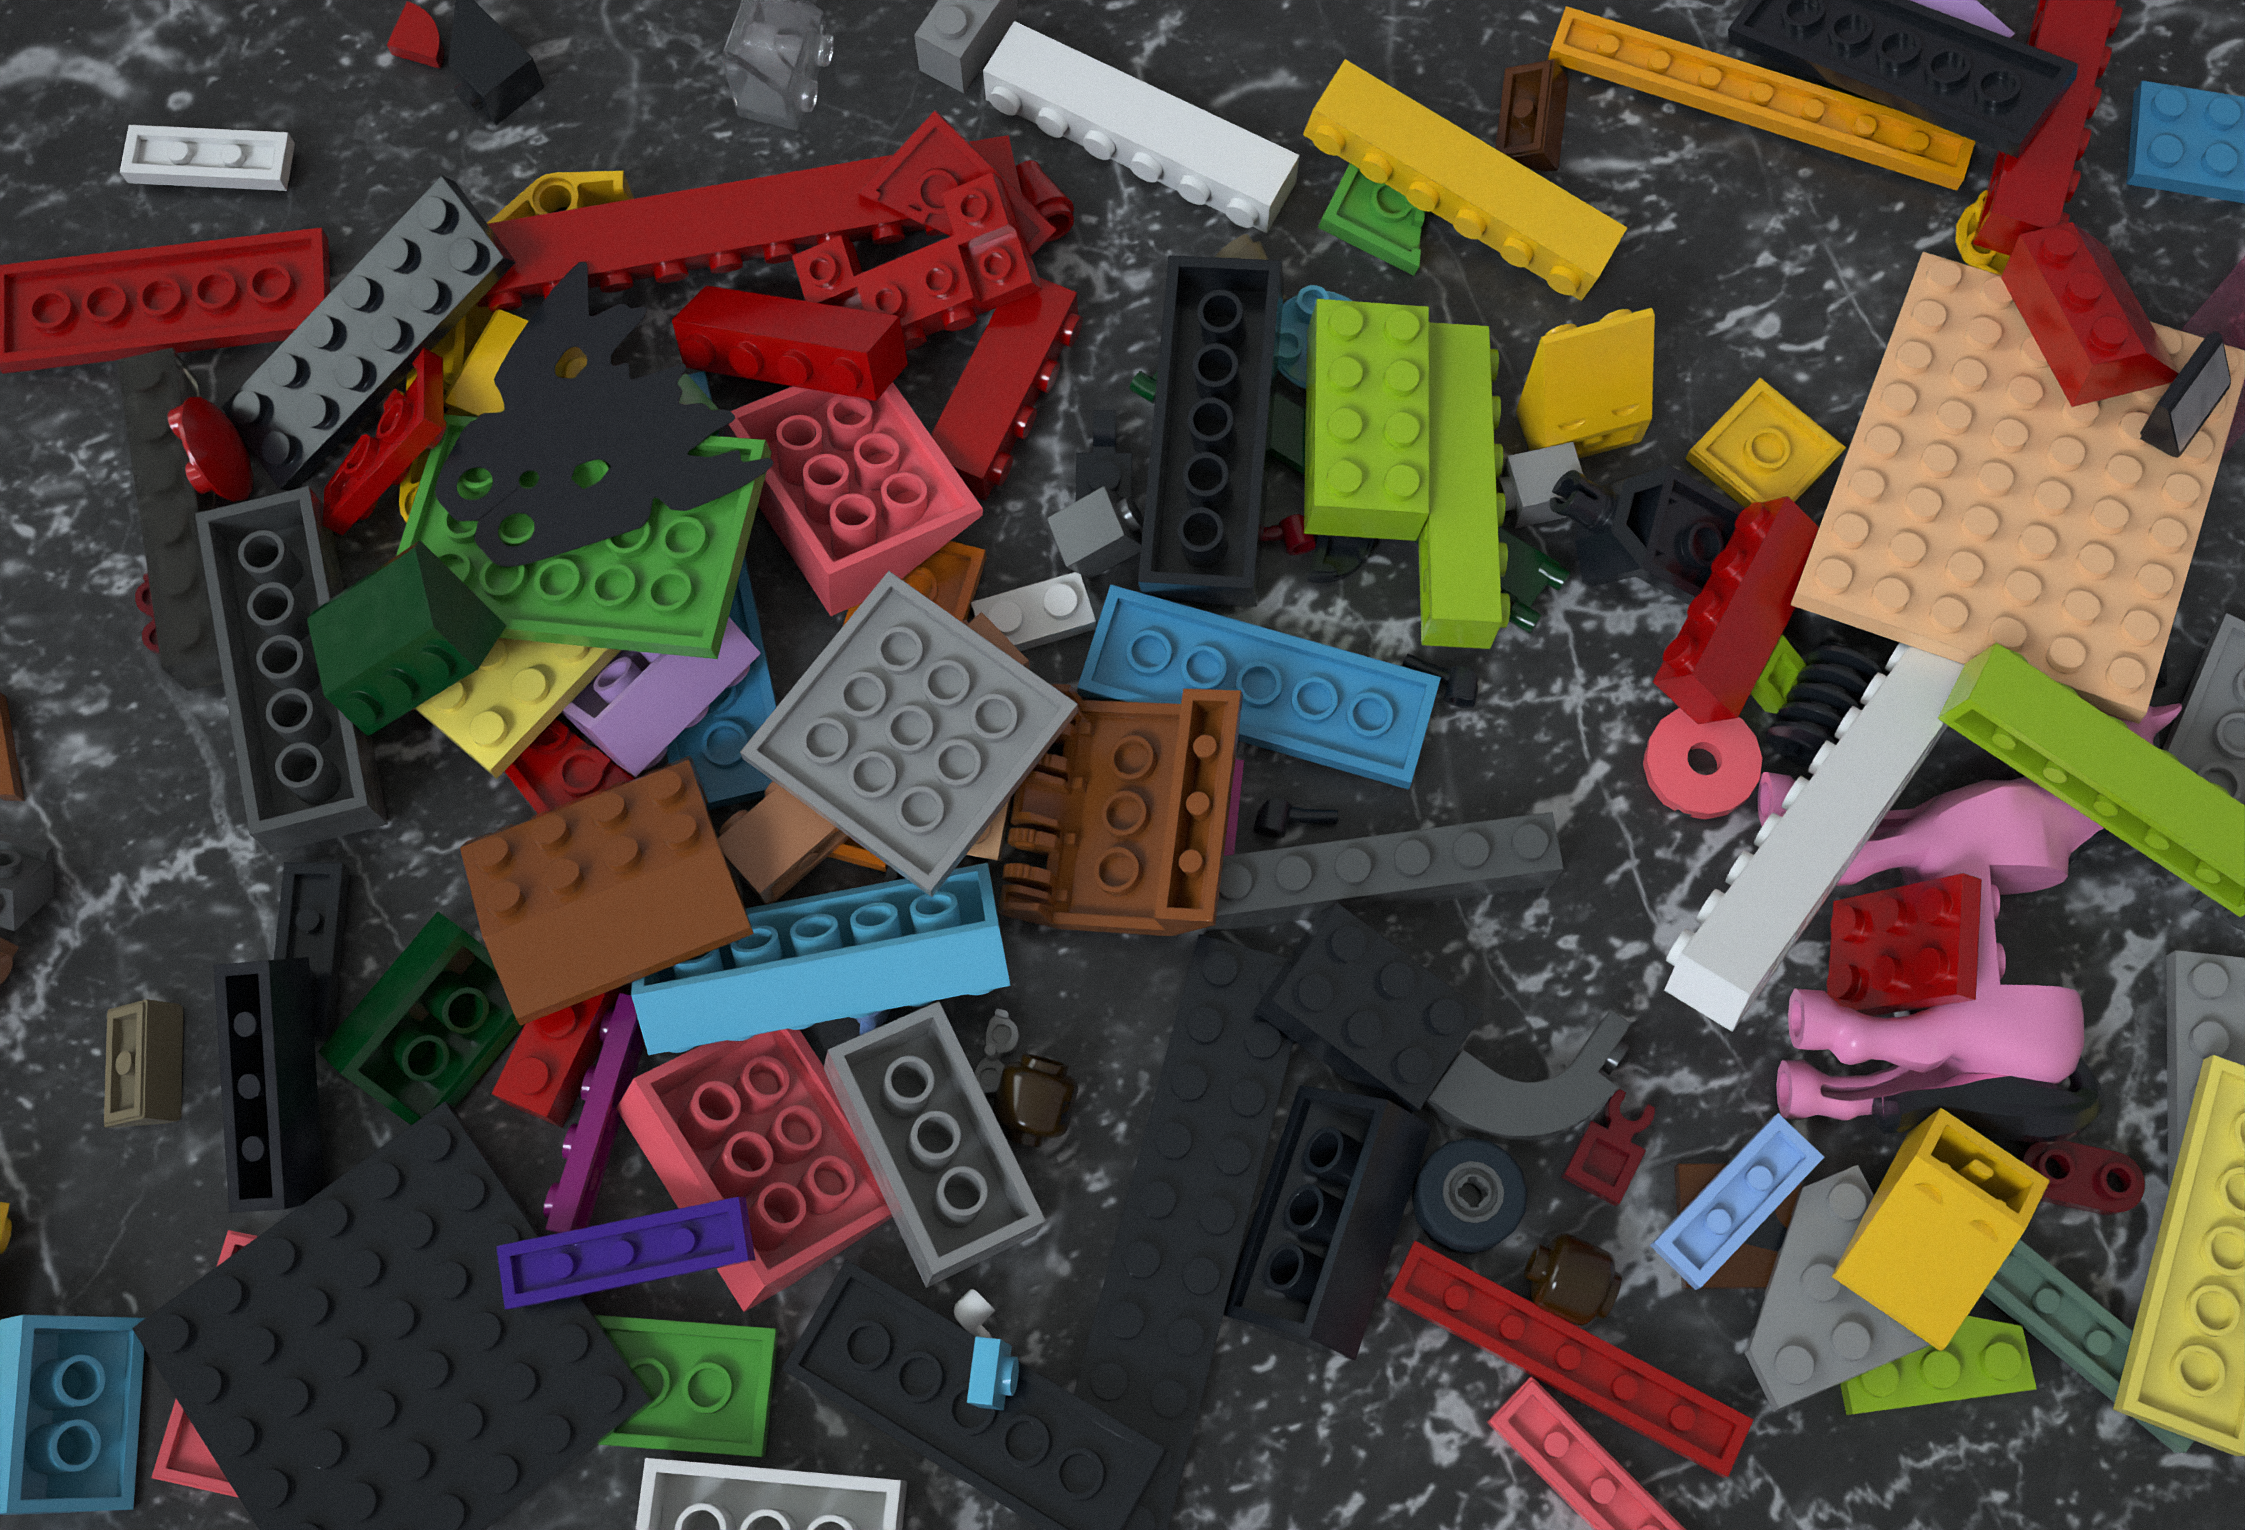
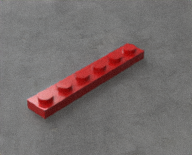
M1417 1241L1411 1244L1385 1297L1722 1478L1729 1476L1754 1420L1565 1319L1539 1308L1531 1301Z

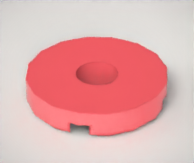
M1678 708L1661 719L1647 741L1643 767L1649 787L1662 804L1675 812L1678 809L1683 813L1691 814L1690 817L1705 820L1728 815L1746 802L1760 780L1763 757L1757 737L1740 717L1697 724L1681 708ZM1693 749H1704L1710 752L1717 762L1716 772L1709 775L1695 772L1689 765L1687 759L1688 752Z

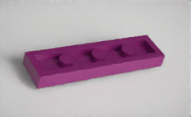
M619 993L615 1008H608L601 1022L599 1040L604 1044L597 1066L591 1065L584 1076L581 1087V1099L585 1100L582 1114L579 1123H573L567 1131L562 1149V1156L564 1159H567L560 1183L554 1182L550 1187L544 1204L543 1214L548 1219L545 1229L554 1234L587 1228L592 1217L622 1120L616 1108L633 1078H635L645 1045L631 995Z

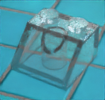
M809 0L741 1L721 56L739 117L798 131L805 111L812 112L818 94V82L816 79L820 67H827L830 63L834 39L832 35H828L824 12Z

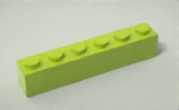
M1429 322V515L1418 536L1421 643L1426 646L1490 649L1499 628H1506L1509 622L1510 597L1508 593H1501L1500 577L1505 576L1507 569L1508 548L1507 544L1499 542L1498 527H1502L1504 522L1506 502L1504 493L1496 492V478L1500 477L1503 466L1502 444H1494V430H1497L1501 416L1500 396H1492V382L1496 381L1498 374L1499 353L1497 349H1490L1489 326Z
M1996 642L1965 663L1937 719L2237 916L2242 917L2245 915L2244 804L2231 797L2229 792L2222 786L2207 781L2181 764L2172 753L2158 749L2129 730L2128 726L2120 719L2105 714L2079 697L2077 692L2068 685L2056 682L2030 665L2021 654L2006 649Z

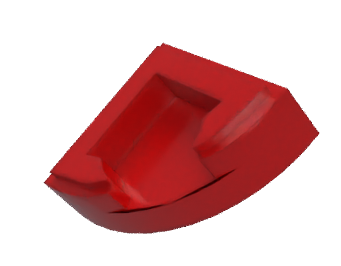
M407 1L388 40L387 46L394 56L440 69L444 59V48L439 30L432 17L424 9Z

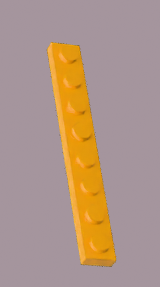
M1568 6L1564 10L1547 59H1555L1559 65L1956 191L1965 178L1976 142L1896 109Z

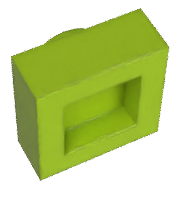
M1784 635L1780 636L1750 693L1765 712L1777 714L1783 704L1788 703L1786 697L1788 692L1794 685L1798 684L1797 676L1802 668L1807 666Z

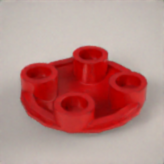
M189 397L182 405L171 409L168 412V422L174 434L182 440L190 460L185 466V471L193 488L201 494L213 490L217 495L232 502L246 500L253 490V470L246 446L229 418L214 403L202 397Z

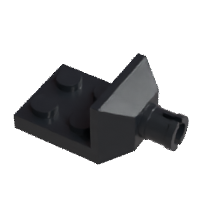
M1669 464L1600 486L1588 480L1585 475L1578 471L1571 470L1560 477L1552 490V493L1567 499V501L1564 502L1557 497L1550 498L1549 503L1553 512L1579 523L1575 545L1584 584L1594 587L1637 577L1688 605L1703 590L1712 573L1711 566L1714 559L1727 546L1736 529L1735 521L1745 509L1744 506Z

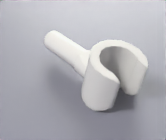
M970 1289L955 1304L954 1317L965 1330L973 1335L992 1338L982 1324L995 1310L976 1290Z

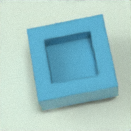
M975 1337L967 1403L979 1408L1004 1410L1006 1395L1013 1396L1015 1394L1019 1373L1018 1357L1011 1356L1012 1346L1001 1339Z

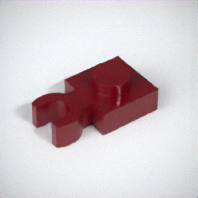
M1621 1089L1616 1091L1605 1105L1606 1128L1593 1121L1587 1124L1561 1178L1615 1207L1621 1203L1646 1152V1149L1632 1143L1631 1139L1634 1135L1645 1130L1651 1124L1655 1115V1107L1648 1104L1640 1112L1638 1120L1630 1121L1625 1119L1620 1112V1105L1625 1098L1626 1092Z

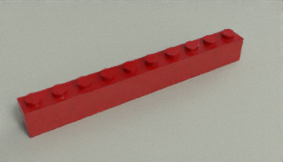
M1009 135L970 141L969 143L1021 193ZM892 155L489 223V227L516 263L476 304L478 308L488 306L491 312L499 309L510 311L520 308L523 305L522 300L543 296L546 299L552 289L579 262L587 263L588 288L600 286L601 292L611 293L627 290L634 286V280L655 277L658 283L683 280L689 276L688 271L710 267L712 273L732 272L742 268L743 261L765 258V262L768 264L788 262L793 260L792 256L797 254V252L805 251L838 236H843L850 242L872 239L875 245H886L903 240L907 232L926 229V234L930 236L943 235L945 233L926 224L923 225L879 201L876 202L859 194V191L892 157Z

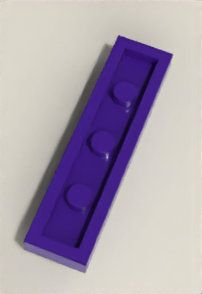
M734 1197L496 1246L505 1310L755 1261L746 1197Z

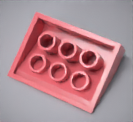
M893 382L877 401L792 386L732 410L731 412L735 415V419L724 426L725 437L766 440L772 451L770 458L774 464L766 472L758 506L830 616L863 603L888 571L902 579L983 516V508Z
M788 1028L757 1034L743 1041L726 1040L698 1046L633 1078L616 1108L679 1209L734 1197H746L755 1261L716 1268L743 1312L794 1284L893 1217L828 1080L824 1066L800 1030Z

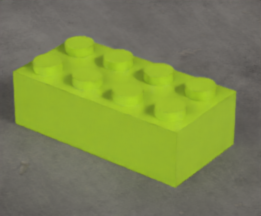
M1317 299L1307 329L1304 534L1416 541L1429 515V307Z

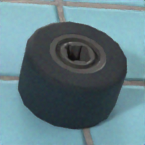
M1468 1137L1447 1142L1428 1157L1414 1180L1412 1204L1417 1222L1430 1240L1448 1251L1473 1254L1492 1249L1516 1230L1526 1212L1528 1190L1522 1169L1509 1152L1491 1141Z

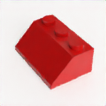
M2073 222L2019 235L2001 279L2071 407L2170 384L2179 374L2178 369L2107 246Z

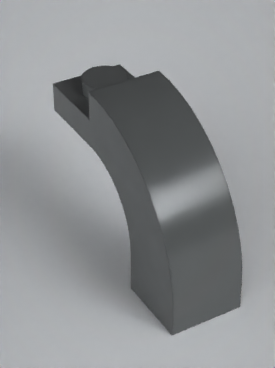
M1610 1010L1599 1022L1568 1069L1554 1078L1540 1082H1520L1508 1079L1487 1067L1465 1050H1462L1422 1108L1444 1124L1464 1135L1475 1139L1488 1140L1495 1144H1533L1560 1136L1588 1119L1619 1087L1600 1074L1599 1070L1601 1069L1610 1075L1630 1047L1621 1038L1631 1023L1613 1010Z

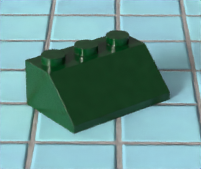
M418 541L314 610L307 618L324 696L367 736L478 670L507 626L421 541Z
M437 911L321 1047L318 1053L340 1074L408 1124L413 1125L444 1101L455 1108L523 1025L520 1026L515 1018L487 948Z

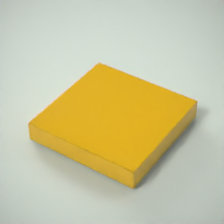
M1759 378L1689 450L1685 459L1746 508L1755 502L1762 503L1788 496L1796 503L1842 455L1846 447L1762 378Z

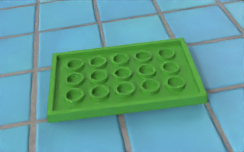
M444 415V420H446L447 424L445 433L440 442L429 452L397 555L418 541L424 543L507 625L499 638L718 659L766 472L729 494L687 511L671 510L660 499L654 498L650 516L647 522L639 529L533 563L503 567L492 562L475 542L478 521H457L436 498L435 487L437 479L446 459L462 430L470 422L478 418ZM710 435L690 450L688 455L712 457L738 450L740 451L742 462L770 458L772 451L766 440ZM600 459L580 464L575 467L572 480L585 489L599 482L611 468V465ZM479 467L471 468L464 472L457 483L459 495L467 500L482 498L492 487V475L486 469ZM535 471L524 472L519 479L520 486L523 488L534 487L539 480L538 473ZM512 514L506 517L500 524L498 536L501 542L507 546L522 545L531 538L534 532V522L526 514Z

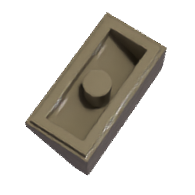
M146 999L108 1009L104 1127L119 1128L165 1124L180 1120L183 1056V1007L180 1004Z

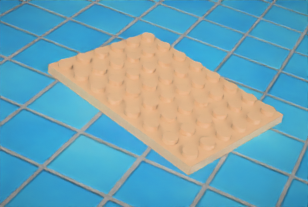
M1922 252L1790 605L1964 665L1997 642L2006 649L2021 654L2030 665L2056 682L2068 685L2077 692L2079 697L2102 712L2140 724L2148 711L2245 379V350L2224 344L2231 378L2230 388L2182 455L2175 458L2140 439L2142 436L2140 434L2156 404L2172 383L2071 407L2001 279V275ZM2151 322L2180 373L2205 338Z

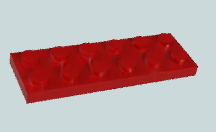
M321 227L0 265V372L6 374L285 341L330 293L328 237Z

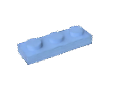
M1777 1113L1662 1231L1650 1246L1695 1290L1701 1288L1818 1165L1824 1156Z

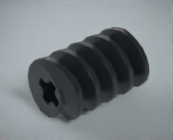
M1825 641L1820 643L1819 647L1813 648L1807 658L1808 666L1803 667L1797 676L1798 684L1794 685L1786 696L1788 703L1783 704L1776 714L1777 723H1773L1766 733L1767 743L1774 751L1785 759L1809 769L1818 751L1827 740L1835 745L1838 743L1833 738L1838 739L1835 737V733L1843 718L1852 706L1862 710L1856 701L1860 702L1868 687L1867 683H1870L1878 672L1883 674L1881 668L1860 651L1838 642Z

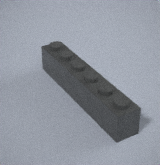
M1553 812L1224 856L1216 925L1206 927V932L1212 933L1315 919L1337 903L1351 913L1552 887L1564 869Z

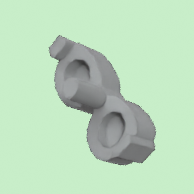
M998 1008L995 1011V1016L990 1019L986 1031V1046L984 1048L986 1058L978 1064L974 1072L986 1098L997 1093L1002 1070L1005 1067L1000 1062L1001 1057L1013 1054L1020 1043L1017 1026L1010 1020L1006 1010Z

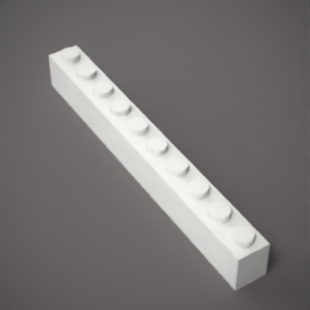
M1903 643L1898 644L1885 667V670L1890 672L1889 675L1885 676L1878 672L1865 690L1860 700V703L1865 705L1863 710L1852 706L1835 733V737L1840 739L1839 742L1835 745L1827 740L1818 751L1808 772L1814 774L1809 781L1800 776L1791 787L1781 806L1787 810L1783 817L1774 812L1768 817L1754 841V845L1760 847L1753 855L1744 850L1738 857L1725 880L1726 883L1731 885L1727 892L1723 893L1715 889L1708 897L1696 919L1697 922L1702 924L1698 931L1694 933L1686 928L1680 934L1666 958V961L1675 967L1664 991L1733 1032L1949 727L1937 718L1964 664Z

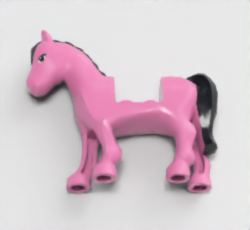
M2150 703L2148 711L2140 724L2116 716L2113 717L2123 721L2129 730L2159 749L2158 732L2177 717L2182 709V705L2177 703L2152 707ZM1763 772L1759 782L1757 799L1758 816L1761 826L1764 825L1773 812L1781 817L1786 813L1787 810L1781 806L1795 783V780L1790 775ZM2026 776L2009 781L1983 780L1934 796L1914 809L1888 811L1836 886L1853 885L1870 875L1898 867L1905 885L1961 873L1982 879L1976 1000L1928 1007L1926 1010L1909 1016L1881 1018L1865 1015L1850 1008L1840 1006L1825 991L1794 988L1790 996L1788 1010L1789 1035L1793 1047L1805 1050L1829 1049L1841 1063L1848 1065L1862 1063L1870 1059L1885 1060L1895 1065L1869 1075L1828 1076L1805 1060H1782L1778 1068L1776 1083L1777 1103L1781 1116L1785 1119L1801 1120L1814 1115H1820L1846 1121L1857 1116L1873 1115L1879 1129L1884 1134L1903 1133L1919 1125L1938 1109L1942 1108L1981 1135L1997 1140L2037 1143L2063 1142L2083 1132L2104 1110L2105 1096L2100 1083L2081 1056L2084 1047V1012L2081 996L2073 989L2058 986L2000 985V980L2005 973L2006 956L2002 944L1996 943L1994 920L1997 919L2000 911V895L2034 892L2051 888L2064 882L2068 877L2069 864L2079 860L2082 852L2099 844L2111 832ZM2067 1077L2069 1078L2070 1086L2068 1090L2057 1086Z

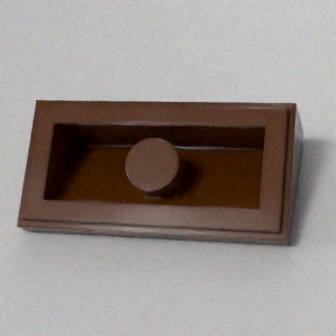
M1555 59L1505 68L1495 149L1529 169L1556 171L1559 168L1568 78Z

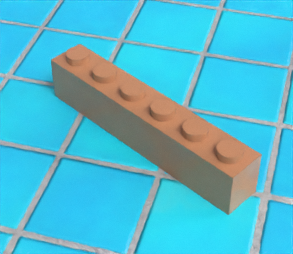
M982 612L970 622L967 620L961 621L1030 670L1029 660ZM774 781L766 788L764 792L766 797L749 812L741 810L735 813L722 825L719 830L721 836L718 838L725 861L765 905L775 903L849 838V836Z

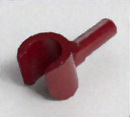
M1293 514L1279 522V525L1264 527L1263 541L1273 542L1283 539L1289 555L1305 554L1316 547L1314 535L1304 534V516L1300 514Z

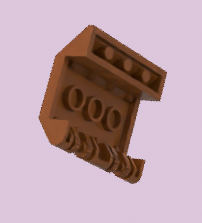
M1050 684L1078 704V713L1054 742L1064 746L1062 757L1045 753L1016 790L1011 823L1021 828H1011L1007 841L1008 845L1017 849L1048 856L1047 867L1042 869L1025 863L1004 865L1003 880L1017 885L1001 886L997 912L1007 917L1056 929L1175 936L1216 925L1243 702L1241 690L1183 689L1181 704L1082 700L1071 685Z
M691 755L669 763L661 769L656 768L648 771L644 776L626 783L622 781L610 786L606 790L601 789L557 806L549 812L544 811L536 814L530 820L514 826L510 824L498 829L494 833L489 832L468 840L460 847L483 940L520 1026L754 934L739 889L720 847L706 806L709 802Z

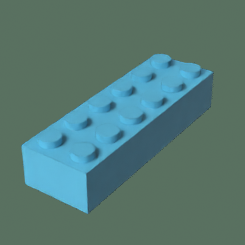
M988 863L954 869L933 897L904 878L746 908L754 934L633 981L631 996L648 1055L663 1052L681 1053L695 1046L726 1040L743 1041L757 1034L788 1028L801 1030L815 1023L840 1018H863L877 1011L903 1006L921 1007L935 1000L966 994L983 995L994 989L1010 986Z

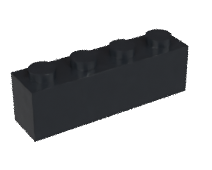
M309 957L213 965L229 1213L285 1210L304 1205L305 1202L324 1189Z

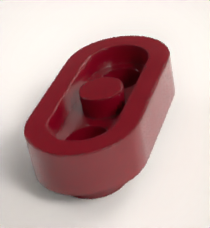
M2070 1141L2034 1142L2024 1147L2017 1156V1159L2050 1180L2040 1200L2042 1202L2102 1215H2115L2134 1208L2144 1194L2145 1180L2141 1169L2133 1159L2119 1152ZM2048 1158L2054 1159L2059 1163L2061 1167L2059 1179L2053 1178L2047 1173L2045 1163ZM2109 1171L2116 1173L2120 1177L2122 1182L2120 1192L2113 1191L2108 1186L2107 1174Z

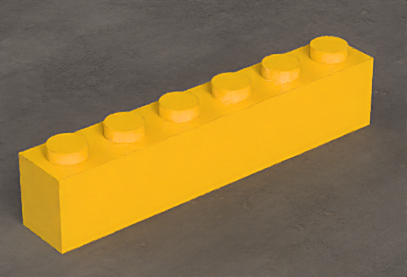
M1346 59L1313 108L1303 133L1322 152L1341 157L1359 168L1360 172L1367 179L1375 183L1386 184L1406 196L1407 200L1414 207L1422 211L1433 212L1453 224L1456 231L1464 237L1478 239L1500 252L1502 258L1511 265L1525 267L1545 279L1548 285L1556 292L1563 295H1572L1580 301L1583 300L1599 278L1627 230L1626 226Z

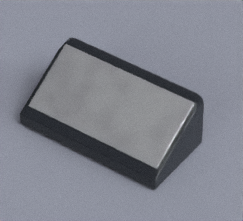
M2215 330L2212 334H2207L2156 404L2140 432L2142 435L2141 440L2172 457L2178 458L2182 455L2230 388L2231 378L2222 334Z

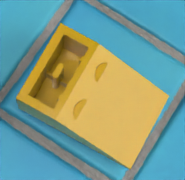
M1652 308L1633 313L1629 309L1617 310L1607 314L1599 322L1577 327L1575 324L1560 325L1541 337L1515 411L1529 451L1573 442L1578 459L1642 441L1652 420L1655 314Z
M1940 1108L1908 1132L1831 1277L1930 1345L1942 1351L1946 1348L2026 1230L2050 1180Z

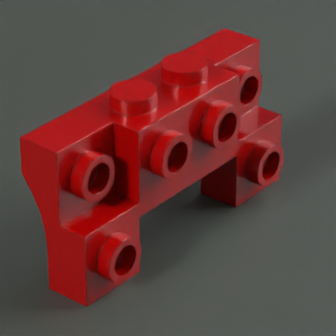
M992 172L941 193L953 229V236L863 273L854 244L843 236H838L792 256L805 301L899 316L906 351L920 347L926 343V336L943 329L957 331L967 328L977 321L976 316L1040 291L1042 287L1035 265L1016 223L1004 183Z

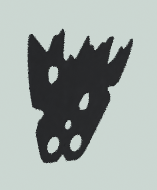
M586 262L576 264L552 289L525 325L503 360L494 378V382L501 393L505 410L498 413L481 414L462 430L437 479L435 493L439 503L457 521H478L475 542L486 556L499 566L512 567L533 563L639 529L647 522L650 516L654 498L660 499L671 510H691L743 487L764 474L774 464L771 458L742 462L740 451L738 450L712 457L688 455L690 450L703 442L712 433L731 423L735 419V415L731 411L724 409L712 411L703 403L679 404L682 389L678 385V380L686 370L685 364L636 379H630L629 363L612 366V353L642 321L648 309L647 307L631 309L626 304H618L593 317L590 316L588 266ZM578 347L587 356V365L575 378L556 376L555 366L569 348ZM600 459L611 465V468L599 482L585 489L572 480L575 467L580 464ZM477 467L489 471L492 475L493 484L485 496L477 500H467L459 495L457 483L464 472ZM526 471L538 473V483L532 488L520 486V476ZM516 513L526 514L531 517L534 522V532L527 542L514 547L507 546L501 542L498 536V529L506 517Z

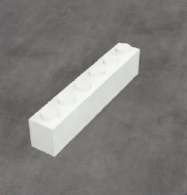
M1013 22L983 70L986 100L990 101L1000 112L1006 115L1017 114L1036 123L1043 132L1056 138L1063 136L1084 146L1091 155L1098 159H1111L1130 168L1142 180L1147 182L1158 181L1177 190L1184 199L1193 204H1206L1225 213L1232 222L1241 227H1254L1267 233L1296 184L1300 155L1018 22Z

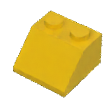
M501 309L494 312L445 394L444 406L459 416L479 417L484 413H498L505 410L501 393L495 385L494 378L510 348L529 320ZM578 347L569 348L555 366L556 376L575 378L587 365V356Z

